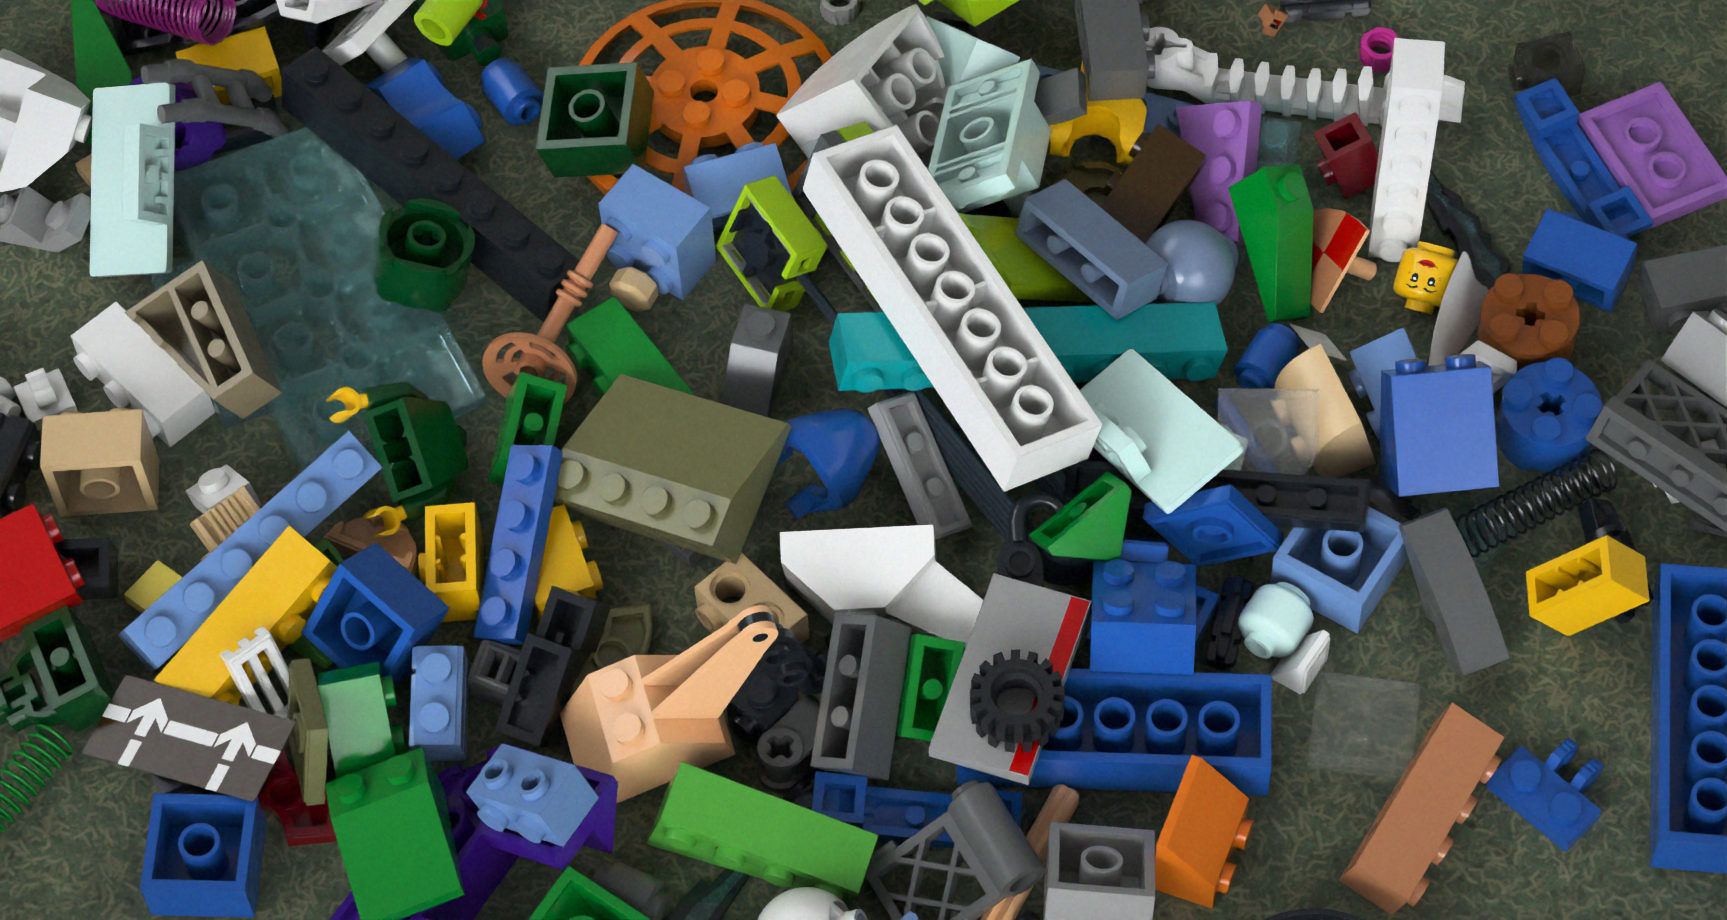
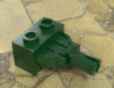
M67 605L22 627L21 630L28 646L14 658L8 671L0 675V725L7 722L14 731L19 732L33 724H45L53 727L67 723L77 733L100 721L115 693L89 629Z

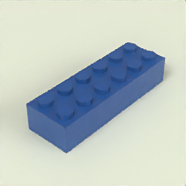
M1661 563L1653 589L1655 600L1652 602L1650 867L1727 874V569Z
M1070 668L1064 685L1063 722L1060 721L1059 731L1055 736L1048 733V743L1043 745L1029 785L957 765V785H962L971 780H978L979 783L990 782L993 786L1053 788L1057 784H1063L1072 789L1177 792L1190 757L1195 755L1203 758L1243 794L1268 796L1271 775L1272 675L1194 672V675L1097 672L1090 671V669Z

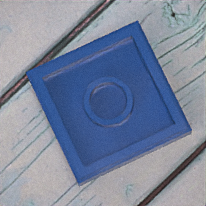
M1231 484L1195 492L1170 514H1166L1154 502L1145 503L1143 519L1189 561L1196 564V567L1278 551L1283 543L1284 533Z

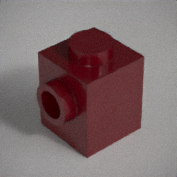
M1356 112L1313 133L1323 156L1315 162L1327 186L1336 183L1344 199L1374 186L1378 152Z

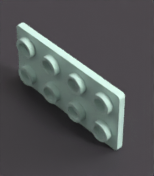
M165 82L104 87L93 90L89 271L91 276L114 277L168 274L172 272L175 122L160 123L157 108L162 104L175 103L174 84H167Z
M1133 349L1127 350L1079 390L1103 424L1093 447L1166 514L1172 513L1244 451L1241 443Z

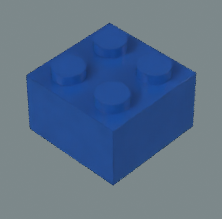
M375 542L339 564L301 633L341 669L379 661L382 677L392 675L395 686L408 678L413 672L412 647L428 646L450 607Z
M1123 559L1093 561L1090 671L1194 675L1196 564H1181L1175 561H1164L1161 563L1129 562Z
M154 793L140 890L151 915L255 918L267 822L258 796L254 802H250L229 795Z

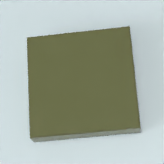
M310 658L292 660V664H289L287 719L295 721L296 724L288 738V743L303 801L306 802L307 806L325 804L328 725Z

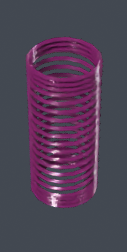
M95 0L97 8L103 14L211 46L220 43L229 34L236 15L235 1L223 0L220 22L210 35L204 37L212 30L218 19L220 0H216V12L212 23L202 34L201 31L205 29L211 19L214 0H210L207 19L200 29L199 25L207 9V0H191L188 13L190 0L184 1L182 11L183 0H178L175 11L176 0H171L169 8V0L164 1L162 8V0H158L156 6V0H151L150 3L149 0H144L143 3L142 0H120V7L118 0H114L116 9H114L112 0H108L110 8L106 0Z

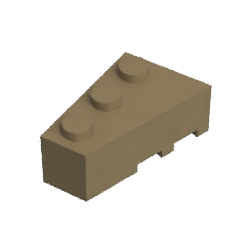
M201 260L124 312L160 348L165 350L178 363L177 365L213 400L240 418H246L282 394V390L233 282L204 260Z

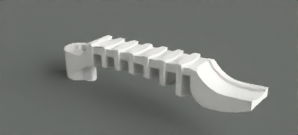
M1150 28L1149 41H1145L1146 50H1153L1155 55V78L1147 79V86L1151 88L1185 91L1206 104L1251 100L1262 104V114H1265L1266 111L1282 113V116L1290 117L1291 114L1304 115L1312 120L1320 117L1334 119V122L1356 112L1364 126H1368L1369 123L1383 125L1390 72L1385 76L1383 88L1373 87L1372 67L1369 66L1363 67L1358 79V85L1347 84L1346 69L1340 68L1336 71L1332 82L1321 80L1319 68H1312L1308 79L1295 77V67L1290 65L1285 67L1282 76L1272 75L1269 72V62H1261L1256 73L1244 71L1243 59L1235 58L1231 69L1218 68L1217 53H1209L1193 46L1191 40L1179 38L1169 28ZM1443 75V92L1438 120L1461 123L1465 92L1464 81Z

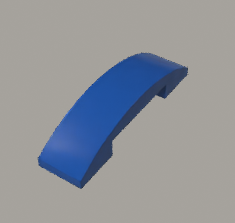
M1556 77L1515 94V105L1536 152L1551 178L1585 223L1602 230H1616L1627 237L1652 227V219L1629 185L1624 188L1619 187L1578 126L1577 121L1580 112Z
M816 771L812 810L877 834L879 836L876 842L888 843L893 840L897 845H901L948 811L949 804L953 799L950 794L867 786L866 776ZM996 790L1020 827L1022 793ZM945 831L931 841L930 847L954 848V842L948 832Z

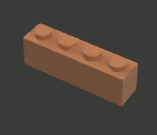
M1452 702L1433 722L1339 881L1391 915L1405 903L1413 907L1429 885L1430 880L1423 875L1430 863L1438 865L1454 842V839L1447 835L1456 821L1461 825L1475 807L1478 798L1473 796L1472 792L1477 783L1480 781L1486 784L1499 766L1502 758L1495 753L1505 737Z

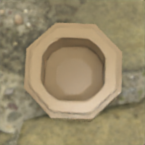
M631 266L618 269L609 283L612 297L615 296L623 307L635 312L650 310L658 297L656 282L647 273Z

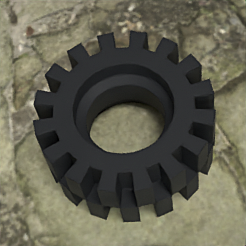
M1019 649L1011 650L1010 660H1005L1003 653L1000 652L993 655L992 666L987 660L979 666L980 675L974 673L970 689V717L972 724L976 723L978 735L983 738L988 734V744L994 748H997L1000 741L1005 742V752L1014 753L1015 743H1022L1023 753L1032 751V741L1034 740L1038 742L1040 747L1047 744L1048 733L1055 736L1059 731L1060 721L1063 722L1064 686H1062V677L1059 671L1052 673L1053 664L1046 658L1041 664H1038V654L1031 651L1028 653L1027 660L1020 659ZM1019 687L1032 691L1038 702L1031 712L1022 715H1012L1003 712L999 708L997 698L1002 691Z

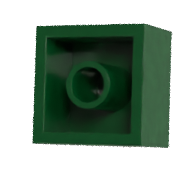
M631 62L548 67L536 150L554 178L624 174L632 164L644 170L654 90L639 64Z

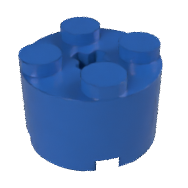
M1551 358L1547 362L1534 363L1517 371L1503 388L1497 418V443L1503 455L1513 465L1529 472V469L1546 473L1552 472L1554 468L1561 467L1566 462L1570 463L1574 458H1580L1584 453H1589L1593 444L1587 441L1586 437L1602 411L1601 397L1596 386L1584 373L1574 368L1571 362L1564 358Z

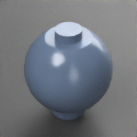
M1185 219L1170 222L1160 227L1146 241L1145 244L1168 263L1157 299L1152 301L1154 304L1215 302L1217 306L1227 296L1232 287L1235 268L1239 261L1238 249L1230 237L1221 234L1207 223Z

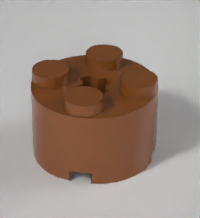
M1507 273L1499 276L1494 286L1484 297L1476 341L1480 340L1516 360L1517 371L1534 363L1547 362L1555 357L1564 358L1571 362L1580 323V310L1573 296L1572 287L1563 280H1553L1536 274L1515 275Z

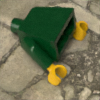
M407 382L364 388L363 394H358L350 387H343L326 399V402L339 400L346 407V410L337 412L330 417V420L334 423H343L360 409H367L363 414L379 463L382 466L381 469L392 502L398 501V507L396 508L383 506L368 510L364 514L363 520L380 515L383 519L384 527L382 531L370 535L372 538L394 534L398 531L400 522L403 520L410 523L424 517L425 506L446 505L449 502L456 486L455 476L468 468V459L464 450L467 444V434L460 425L455 423L451 408L446 401L431 400L426 394Z

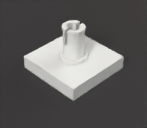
M380 0L367 5L322 51L340 66L365 51L384 73L408 57L385 31L415 0Z

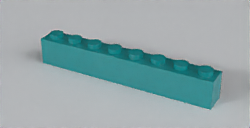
M1215 302L1146 304L1118 320L1100 306L1023 308L1074 383L1090 382L1129 349L1135 350L1167 379L1201 381L1216 377L1228 351ZM884 312L837 314L829 339V347L838 391L857 390L862 393H868L880 389L918 391L925 388H934Z

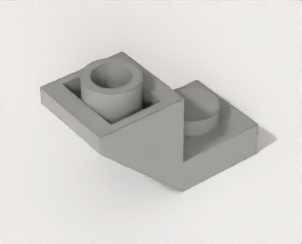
M29 186L23 187L10 195L3 194L0 197V241L60 252L82 240L91 217V198L81 192L64 202L58 201L54 204Z

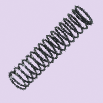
M1592 449L1589 453L1581 455L1580 458H1574L1570 463L1566 462L1561 467L1554 468L1552 472H1546L1543 476L1534 478L1533 481H1527L1524 483V486L1519 485L1514 490L1507 491L1505 495H1499L1495 500L1490 499L1486 504H1480L1477 509H1471L1467 514L1462 513L1458 518H1453L1458 529L1459 522L1466 527L1469 539L1477 549V553L1475 555L1472 554L1466 538L1461 533L1471 557H1479L1480 552L1487 553L1489 547L1496 549L1499 543L1506 544L1508 538L1515 539L1518 533L1524 535L1527 533V528L1534 530L1537 524L1544 525L1546 519L1552 521L1555 519V515L1562 516L1565 510L1572 511L1574 506L1580 507L1583 501H1587L1588 499L1584 498L1580 483L1571 473L1572 466L1578 470L1579 479L1585 490L1590 494L1589 498L1600 497L1602 492L1608 493L1614 490L1617 486L1618 478L1611 459L1601 450ZM1598 452L1602 454L1609 462L1614 473L1615 482L1613 486L1607 468L1600 459L1592 455L1593 453ZM1591 457L1604 469L1609 487L1602 484L1598 473L1591 464ZM1581 462L1587 465L1592 482L1600 490L1598 494L1593 493L1589 478L1580 468ZM1562 471L1568 474L1570 484L1576 495L1581 499V502L1575 503L1571 488L1562 478ZM1553 475L1559 479L1565 497L1572 503L1570 508L1565 507L1563 496L1553 483ZM1583 477H1584L1585 480L1587 481V484H1588L1589 488H1588L1587 485L1585 484V482H1584V480H1583ZM1544 480L1550 484L1551 492L1556 502L1562 507L1560 513L1556 512L1552 497L1543 487ZM1574 482L1576 483V485H1577V487H1578L1580 493H1579L1578 490L1576 489V487H1575V485H1574ZM1534 485L1541 489L1545 504L1553 512V516L1547 517L1542 501L1534 492ZM1564 485H1565V487L1567 488V490H1568V492H1569V495L1567 494V492H1566V490H1565V488H1564ZM1525 489L1531 493L1536 509L1544 517L1543 521H1537L1534 508L1525 497ZM1516 494L1522 498L1527 514L1534 521L1532 527L1528 526L1523 510L1515 501ZM1506 499L1513 503L1514 511L1519 521L1525 526L1523 531L1518 530L1515 517L1506 506ZM1497 503L1503 507L1506 519L1513 530H1515V535H1509L1504 519L1497 512ZM1487 508L1494 512L1499 528L1506 535L1505 540L1499 539L1494 523L1487 516ZM1475 512V517L1471 516L1470 514ZM1478 513L1485 517L1488 530L1496 540L1495 545L1490 544L1486 530L1478 521ZM1468 518L1475 522L1481 539L1487 545L1485 550L1480 548L1476 534L1468 525Z

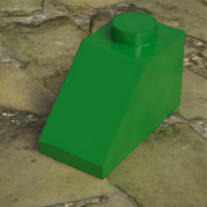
M911 634L897 720V734L899 737L931 742L963 657L965 642Z

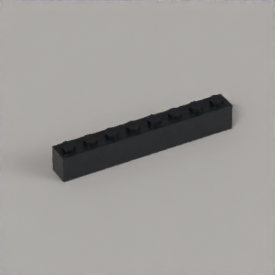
M317 46L282 69V107L403 207L406 206V201L425 198L441 201L459 211V220L467 228H469L470 224L475 235L471 263L544 323L558 298V295L555 293L556 290L564 288L561 284L562 280H569V276L566 273L568 270H574L580 260Z

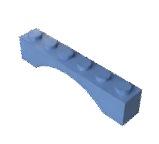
M350 431L346 432L122 630L118 637L153 672L192 637L288 526L292 527L304 538L374 476L382 466Z

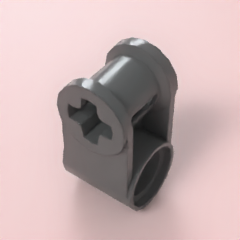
M809 694L798 700L788 713L768 731L764 732L758 740L757 753L760 761L758 763L757 775L763 787L771 792H789L816 769L810 765L820 701L813 695Z

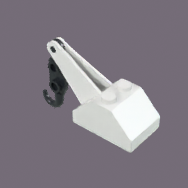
M1034 492L1018 499L1010 510L1008 532L997 559V574L1044 587L1043 560L1035 542L1030 537L1028 516L1034 508L1040 506L1048 507L1057 513L1064 505L1052 494ZM933 525L780 532L781 564L787 584L832 625L835 613L878 615L912 627L911 632L915 634L965 642V651L983 599L937 562Z

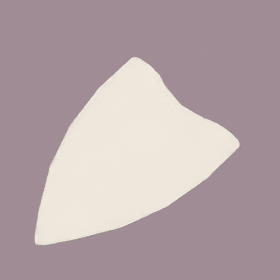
M1465 251L1462 252L1452 273L1440 305L1433 332L1428 366L1445 364L1446 356L1456 355L1467 343L1479 324L1482 303L1489 290L1476 280L1471 260Z

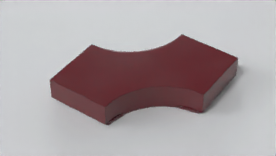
M283 747L258 794L262 809L273 814L283 825L288 846L337 842L330 818L326 788L325 804L307 806L306 802L303 801L297 774L291 768L286 749Z

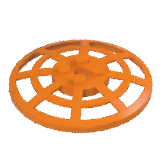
M666 0L634 12L609 28L590 47L578 66L592 65L597 57L616 38L632 28L643 38L637 41L623 55L619 63L635 62L651 47L665 59L652 76H646L654 90L649 135L659 129L665 136L679 143L680 148L677 159H673L655 152L647 146L645 164L663 173L674 175L672 186L686 193L683 185L684 167L689 166L690 162L698 157L699 148L715 147L732 142L734 147L738 149L743 145L754 143L755 141L747 130L755 122L759 110L778 114L801 87V79L793 59L817 53L822 64H824L832 55L822 40L805 24L785 11L761 1ZM720 7L716 18L688 19L666 25L662 28L651 20L659 15L682 9ZM739 10L757 13L785 25L799 34L802 39L780 45L763 31L735 20ZM712 30L707 46L681 50L670 38L673 35L688 31ZM736 33L755 41L764 47L766 51L744 59L735 52L727 50L726 47L730 34ZM780 65L787 81L788 97L785 98L760 92L757 74ZM701 91H710L716 94V97L709 102L693 99V96ZM779 121L774 131L761 143H763V146L776 143L779 149L786 142L790 134ZM806 159L792 174L787 176L791 193L793 192L808 162V159ZM613 175L587 176L604 195L619 180Z

